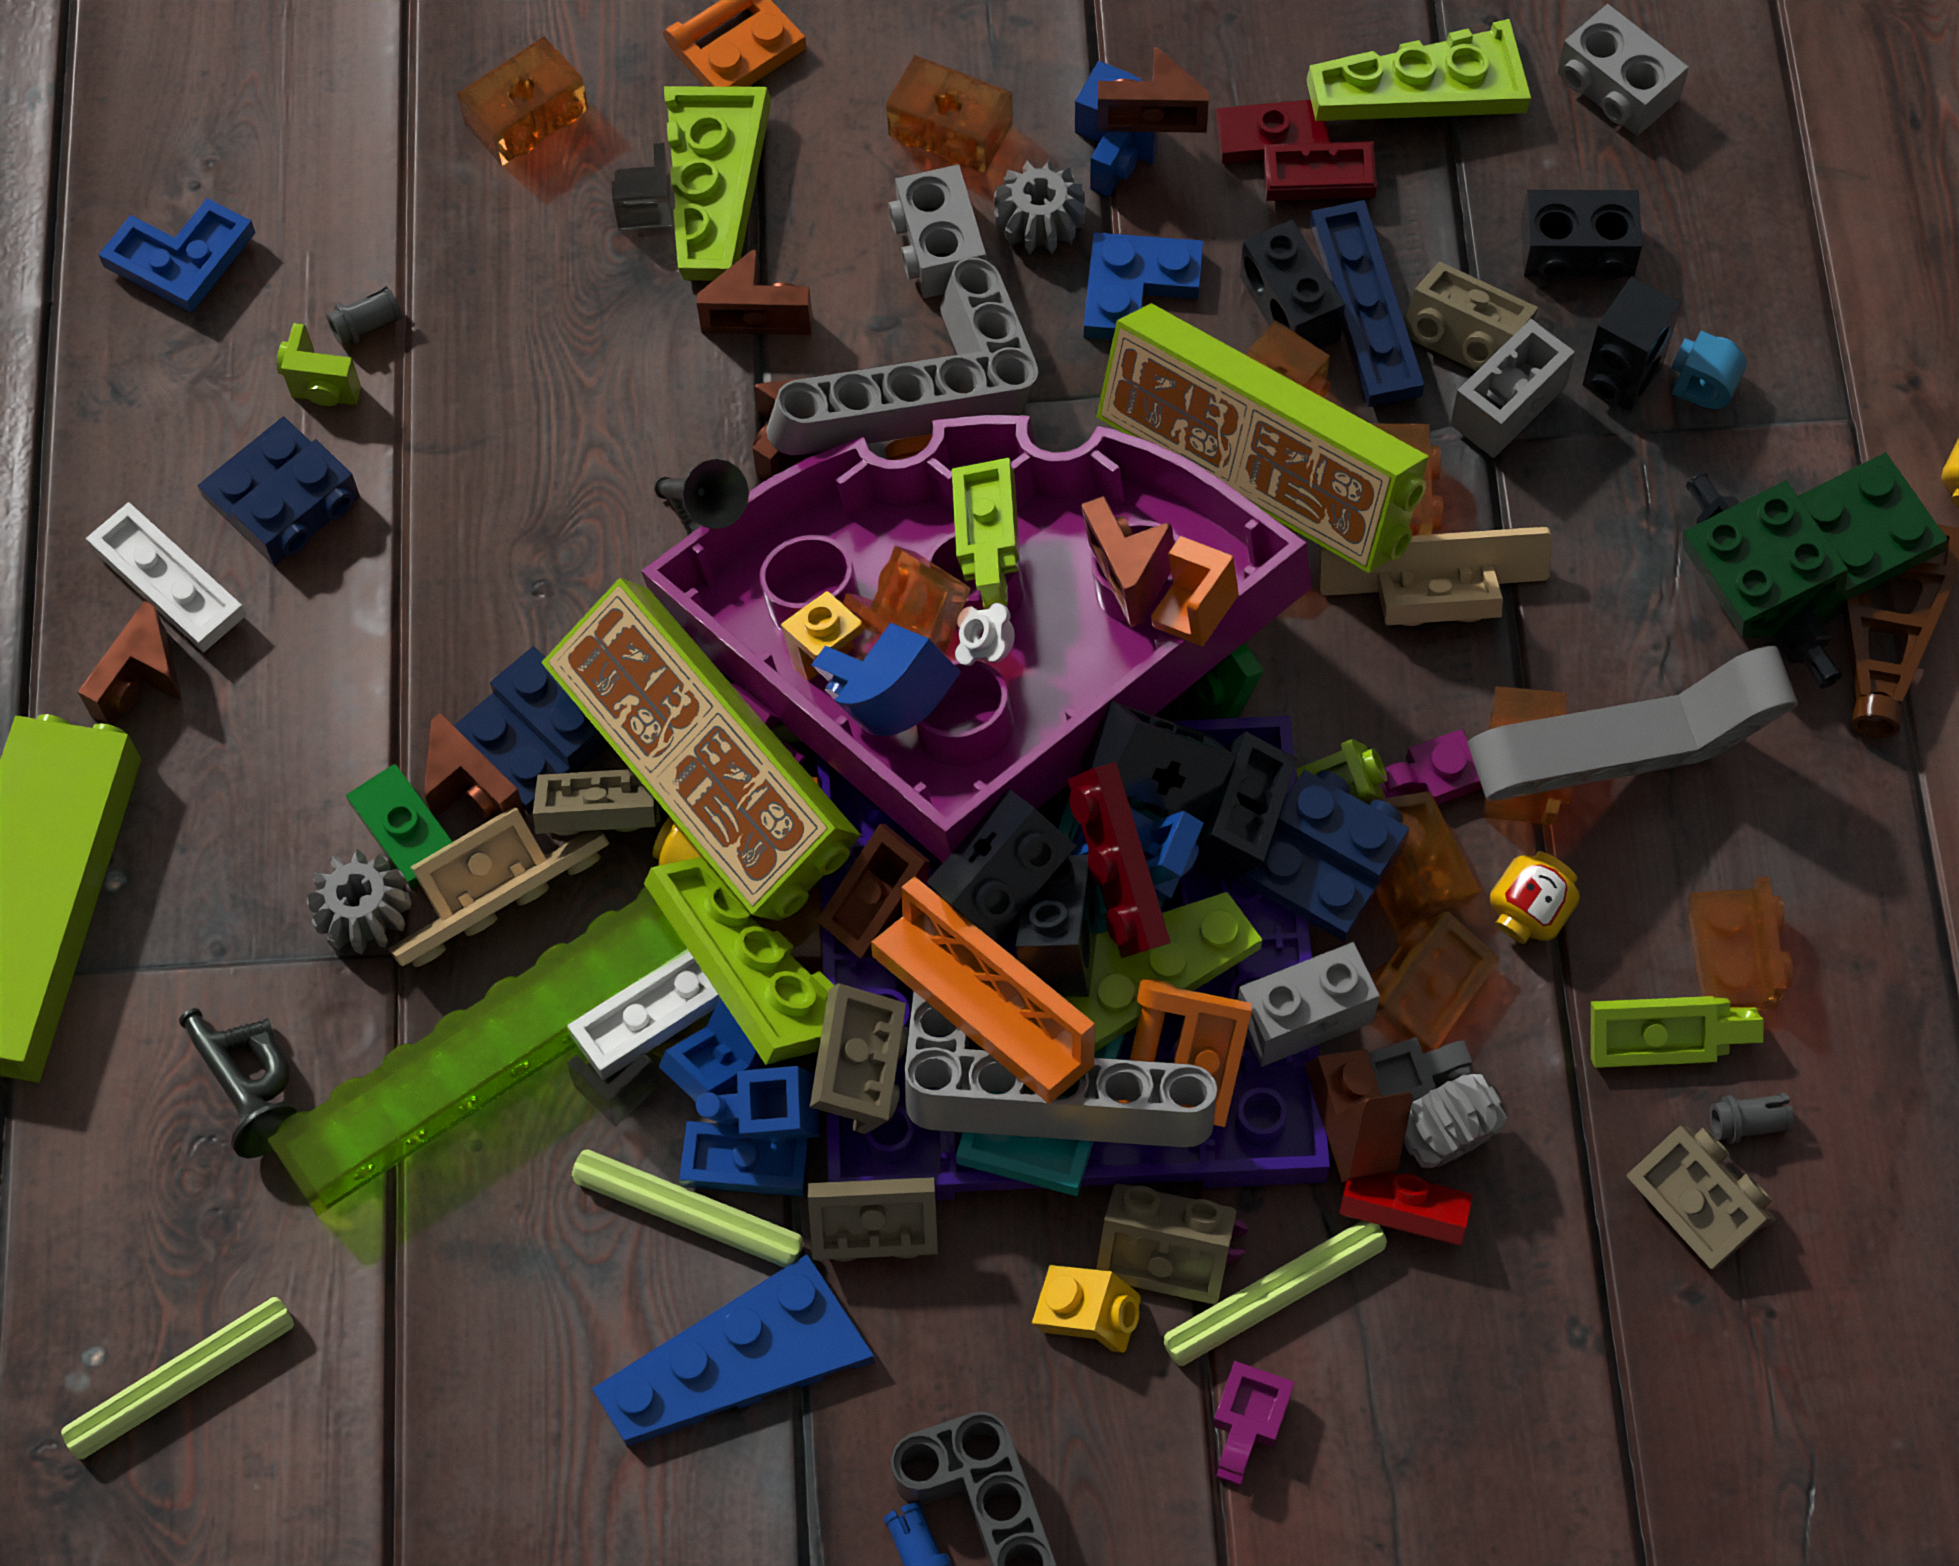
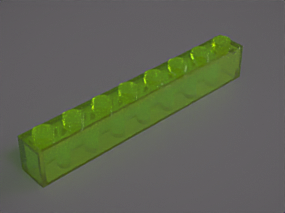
M645 886L638 894L637 900L618 912L612 910L603 913L589 925L586 933L569 944L560 943L549 948L538 958L535 966L517 978L510 976L498 981L487 991L483 1000L466 1011L456 1010L447 1014L435 1025L432 1033L415 1044L406 1043L398 1046L387 1054L381 1066L363 1078L353 1077L344 1081L332 1091L329 1100L312 1111H301L290 1116L278 1127L277 1133L267 1140L316 1216H319L576 1047V1043L569 1034L568 1024L679 955L687 947Z

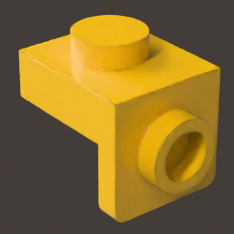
M828 591L781 624L793 667L808 682L819 674L811 664L825 645L847 654L854 649L852 640L863 632L861 620Z
M1049 1265L1032 1324L1043 1333L1097 1339L1112 1352L1124 1353L1127 1349L1131 1332L1136 1328L1139 1320L1141 1296L1112 1271Z

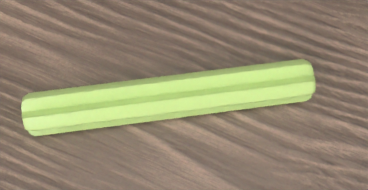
M589 1149L583 1150L574 1164L572 1176L578 1185L785 1268L797 1261L802 1253L804 1242L803 1237L798 1233Z
M1366 1221L1358 1222L1167 1332L1164 1336V1345L1167 1352L1178 1366L1188 1364L1382 1252L1387 1243L1383 1230L1378 1224Z
M278 1297L270 1298L66 1425L61 1431L65 1444L77 1459L88 1457L291 1330L294 1326L293 1318Z

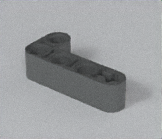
M983 1411L970 1413L909 1434L897 1443L892 1452L891 1467L894 1486L902 1498L909 1503L920 1502L922 1505L964 1492L990 1566H1007L1014 1558L1024 1555L1033 1557L1041 1566H1056L1012 1439L1001 1419L994 1414ZM976 1436H987L997 1442L999 1449L993 1457L979 1461L969 1457L965 1453L964 1447L969 1440ZM923 1456L930 1458L938 1465L935 1475L927 1481H913L903 1473L906 1464L915 1457ZM1001 1495L1010 1496L1019 1503L1020 1511L1010 1520H994L985 1511V1506L992 1498Z

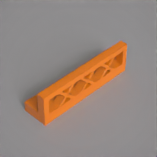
M914 876L901 887L903 917L871 941L872 957L1048 1104H1051L1094 1067L1095 1023L918 878Z

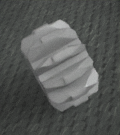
M1050 159L1042 169H1035L1027 160L1023 166V174L1007 170L1004 177V185L997 186L994 193V206L996 207L994 211L995 225L998 230L1005 231V238L1008 240L1009 246L1024 241L1025 249L1029 255L1037 245H1044L1053 254L1057 248V240L1072 245V241L1076 236V229L1082 228V224L1085 222L1086 209L1083 207L1085 204L1084 189L1082 184L1074 183V176L1070 168L1055 173L1054 165Z
M356 849L351 863L346 865L343 864L341 859L332 856L331 866L334 872L332 874L314 872L313 881L318 891L307 894V905L310 911L315 913L311 922L316 932L321 933V935L328 934L327 938L331 946L337 950L350 941L354 951L362 955L367 941L375 939L379 946L386 948L388 939L385 931L387 929L404 931L405 921L400 913L410 910L412 905L409 893L403 891L407 884L403 873L398 869L390 870L391 866L388 859L382 856L381 853L368 863L364 852Z
M1482 1074L1462 1075L1451 1082L1447 1081L1437 1089L1430 1090L1422 1098L1413 1101L1403 1143L1410 1156L1414 1155L1421 1168L1441 1167L1449 1161H1455L1462 1155L1473 1151L1481 1144L1490 1141L1492 1136L1501 1132L1507 1119L1500 1105L1502 1101L1493 1086L1490 1087Z

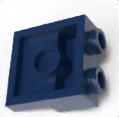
M284 416L197 485L202 497L273 566L278 564L287 555L291 556L301 551L314 533L330 520H337L344 516L350 510L354 501L360 497L353 474L316 439L311 442Z
M534 646L490 682L493 693L454 725L518 789L524 810L528 815L533 812L537 775L580 772L610 746L541 662L546 657Z
M1304 769L1284 799L1265 861L1242 875L1240 883L1345 942L1404 850L1410 828L1402 824V814L1391 804L1382 800H1373L1368 805L1350 795L1351 788L1349 784L1339 775L1322 770L1316 776Z

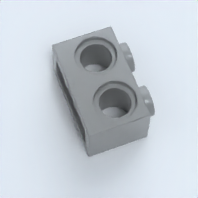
M1606 4L1564 40L1557 74L1563 78L1572 90L1583 93L1602 108L1612 122L1623 125L1638 137L1681 99L1689 66L1612 6Z
M959 164L895 178L897 201L888 202L893 231L895 235L904 233L908 245L901 247L907 279L917 278L923 299L945 293L953 268L960 260L968 257L986 260V252ZM935 209V211L932 212H924L922 210ZM941 253L950 254L949 256H946V257H937V256H935V255L941 254Z

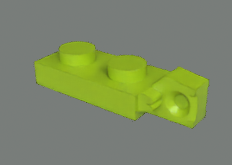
M1009 458L952 469L956 556L965 582L976 580L977 591H980L984 610L989 609L995 603H1000L1004 606L1008 605L1005 574L1018 572V561H1020L1015 474Z
M1713 996L1591 1002V1061L1595 1068L1717 1062V1056L1730 1054V1044L1763 1043L1764 1019L1760 1016L1756 1007H1730L1728 998H1714Z

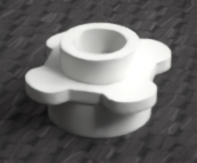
M995 603L986 610L966 607L961 611L957 619V624L960 627V644L955 651V656L959 663L965 666L973 665L976 660L986 663H998L1009 654L1014 644L1015 634L1014 628L1009 621L1010 612L1006 606Z

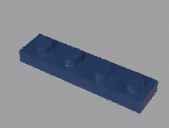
M1365 200L1311 211L1310 225L1325 272L1345 303L1342 326L1368 407L1423 396L1425 384Z

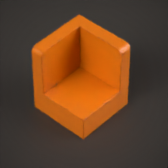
M1180 536L1168 553L1173 585L1151 614L1152 626L1203 647L1239 595L1234 556Z

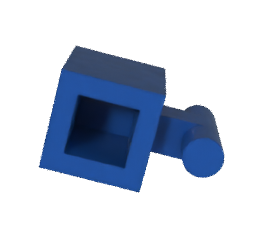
M799 1066L737 1071V1094L716 1095L706 1092L701 1094L696 1101V1110L701 1116L726 1126H732L739 1122V1134L759 1142L820 1137L819 1110L810 1107L815 1074Z

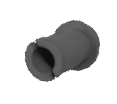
M384 286L379 291L346 306H343L340 302L334 304V311L326 314V318L334 337L340 345L348 341L355 345L359 343V336L394 320L402 319V313L392 291L387 286Z
M1786 1093L1736 1100L1732 1095H1725L1721 1098L1720 1102L1712 1103L1710 1106L1712 1132L1718 1140L1726 1139L1729 1144H1738L1741 1141V1137L1777 1132L1789 1133L1794 1127L1793 1106L1783 1107V1104H1789L1790 1098Z

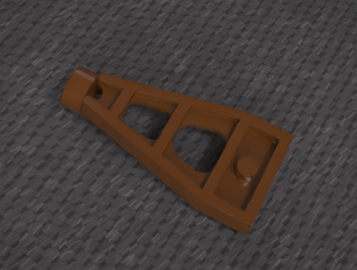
M1937 524L1948 539L1946 551L1892 578L1919 583L1921 594L1914 610L1910 614L1875 609L1871 603L1869 590L1843 603L1842 612L1855 691L1852 727L1856 732L1864 736L1887 738L1896 735L1900 731L1901 704L1957 579L1959 564L1958 527ZM1869 630L1907 637V645L1900 664L1871 660L1869 656Z

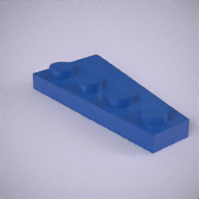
M808 1254L594 1386L592 1390L626 1447L705 1421L706 1416L735 1406H738V1409L761 1402L763 1401L762 1397L797 1385L798 1388H802L823 1381L824 1376L853 1367L855 1370L873 1364L875 1360L865 1341Z

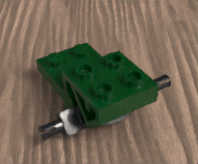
M1886 452L1798 496L1787 480L1741 503L1736 497L1721 496L1705 472L1691 478L1693 482L1688 481L1686 483L1687 490L1690 491L1703 512L1696 520L1697 525L1683 531V549L1742 638L1773 637L1788 661L1791 663H1805L1822 689L1832 686L1837 682L1835 679L1842 677V673L1824 650V647L1830 642L1831 638L1822 623L1841 614L1843 603L1848 599L1945 552L1947 548V537Z

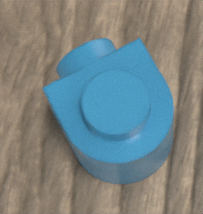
M1701 330L1695 342L1687 338L1684 339L1675 357L1671 369L1679 372L1680 375L1672 394L1704 408H1724L1730 403L1747 368L1746 357L1733 341L1723 337H1715Z

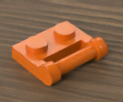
M720 0L686 23L681 24L677 21L663 30L664 38L670 49L705 87H749L806 50L805 35L771 0ZM747 8L754 14L702 49L694 43Z
M1142 980L1136 999L1142 1006L1130 1060L1155 1062L1166 1012L1183 1015L1184 1018L1173 1063L1198 1066L1212 1075L1217 1086L1214 1125L1225 1127L1251 1017V1003L1176 988L1172 984L1161 980ZM1126 1100L1117 1101L1119 1103H1131L1130 1101ZM1188 1104L1179 1105V1106H1181V1107H1186V1108L1195 1107V1106L1188 1105Z

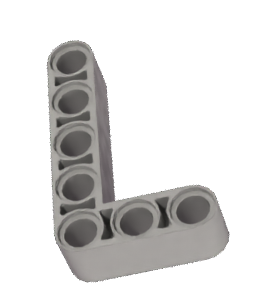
M968 257L960 260L953 268L940 304V310L957 355L799 379L785 383L779 389L766 429L767 438L772 446L788 455H804L827 451L864 437L866 444L931 434L933 433V420L981 415L1019 416L1023 412L1036 382L1038 367L1002 278L995 266L986 260Z
M1767 646L1733 658L1679 695L1500 726L1474 736L1467 742L1486 800L1497 801L1702 762L1720 755L1786 714L1798 705V701L1778 647Z
M913 993L905 1063L906 1110L911 1121L921 1128L939 1131L1170 1147H1194L1205 1142L1212 1134L1215 1120L1217 1086L1212 1075L1201 1067L1190 1064L1094 1058V1067L1060 1095L1068 1098H1056L1051 1104H1048L986 1051L968 1049L969 1037L917 993ZM942 1035V1036H946V1037L936 1038V1037H933V1036ZM930 1087H938V1088H942V1089H940V1090H928L927 1088H930ZM999 1091L1003 1092L1004 1094L995 1095L990 1094V1092ZM1126 1100L1130 1101L1131 1103H1119L1116 1101ZM1188 1104V1105H1192V1106H1195V1107L1186 1108V1107H1181V1106H1179V1105Z

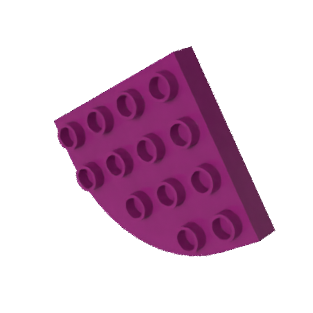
M981 415L933 420V435L927 447L917 455L903 460H887L876 456L869 450L864 437L809 457L767 479L749 491L747 508L741 518L735 523L720 529L700 526L641 570L646 587L719 670L780 717L779 722L943 863L1008 788L1037 810L1069 784L1068 779L1085 772L1080 765L1111 700L1155 715L1308 592L1312 587L1307 542L1216 476L1189 459L1150 441L1110 428L1097 426L1090 439L1079 448L1068 452L1052 453L1041 450L1036 446L1030 416ZM1009 458L1015 474L1020 546L1018 572L1005 574L1008 591V605L1006 607L1010 612L1009 621L1014 628V644L1009 654L998 663H986L976 660L973 665L965 666L959 663L955 656L956 648L960 644V627L957 624V619L961 611L966 607H974L977 610H984L980 591H977L976 580L965 582L956 556L952 469ZM1104 496L1115 518L1122 515L1125 516L1133 535L1164 523H1170L1174 544L1182 536L1234 556L1239 595L1203 647L1152 626L1151 614L1173 585L1171 573L1143 623L1130 627L1088 543L1081 504ZM828 591L857 616L863 626V632L852 640L854 649L846 655L863 661L891 622L929 638L961 673L937 707L921 722L898 734L890 736L871 735L852 719L834 701L835 699L825 691L829 681L820 673L808 682L794 669L781 624Z

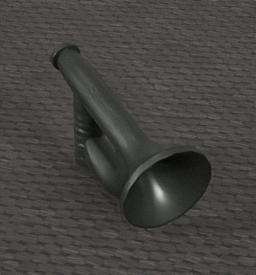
M720 459L701 461L689 471L685 479L660 477L654 484V492L659 498L670 499L674 509L677 510L676 513L679 515V519L682 520L681 523L684 525V529L687 530V535H690L700 526L712 529L729 527L741 518L747 508L749 499L748 483L741 470L731 462Z
M192 1008L187 1010L180 1016L179 1023L182 1028L187 1030L192 1043L237 1110L239 1124L232 1136L231 1147L239 1157L247 1159L261 1157L274 1151L294 1134L299 1125L300 1114L293 1104L267 1102L274 1099L284 1090L288 1084L291 1070L286 1055L274 1039L269 1018L263 1019L261 1022L259 1020L257 1023L251 1022L249 1025L247 1023L245 1026L240 1025L238 1028L233 1027L231 1030L229 1028L227 1031L214 1032L202 1018L203 1014L199 1009ZM250 1046L264 1066L265 1074L257 1080L247 1079L230 1056V1051L235 1052L236 1049L242 1050V1048L245 1047L246 1049Z

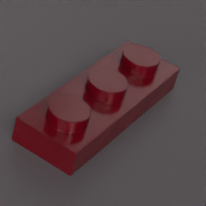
M1114 762L1095 767L1068 779L1071 789V811L1077 822L1082 826L1089 849L1088 867L1093 879L1100 886L1107 909L1106 927L1111 939L1118 946L1121 958L1170 944L1171 941L1117 763Z

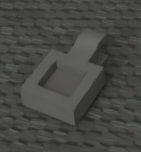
M1415 1037L1368 1052L1381 1095L1412 1092L1413 1101L1422 1098L1430 1090L1436 1089L1435 1082L1446 1083L1462 1075H1470L1469 1066L1473 1063L1464 1040L1423 1053L1418 1038Z

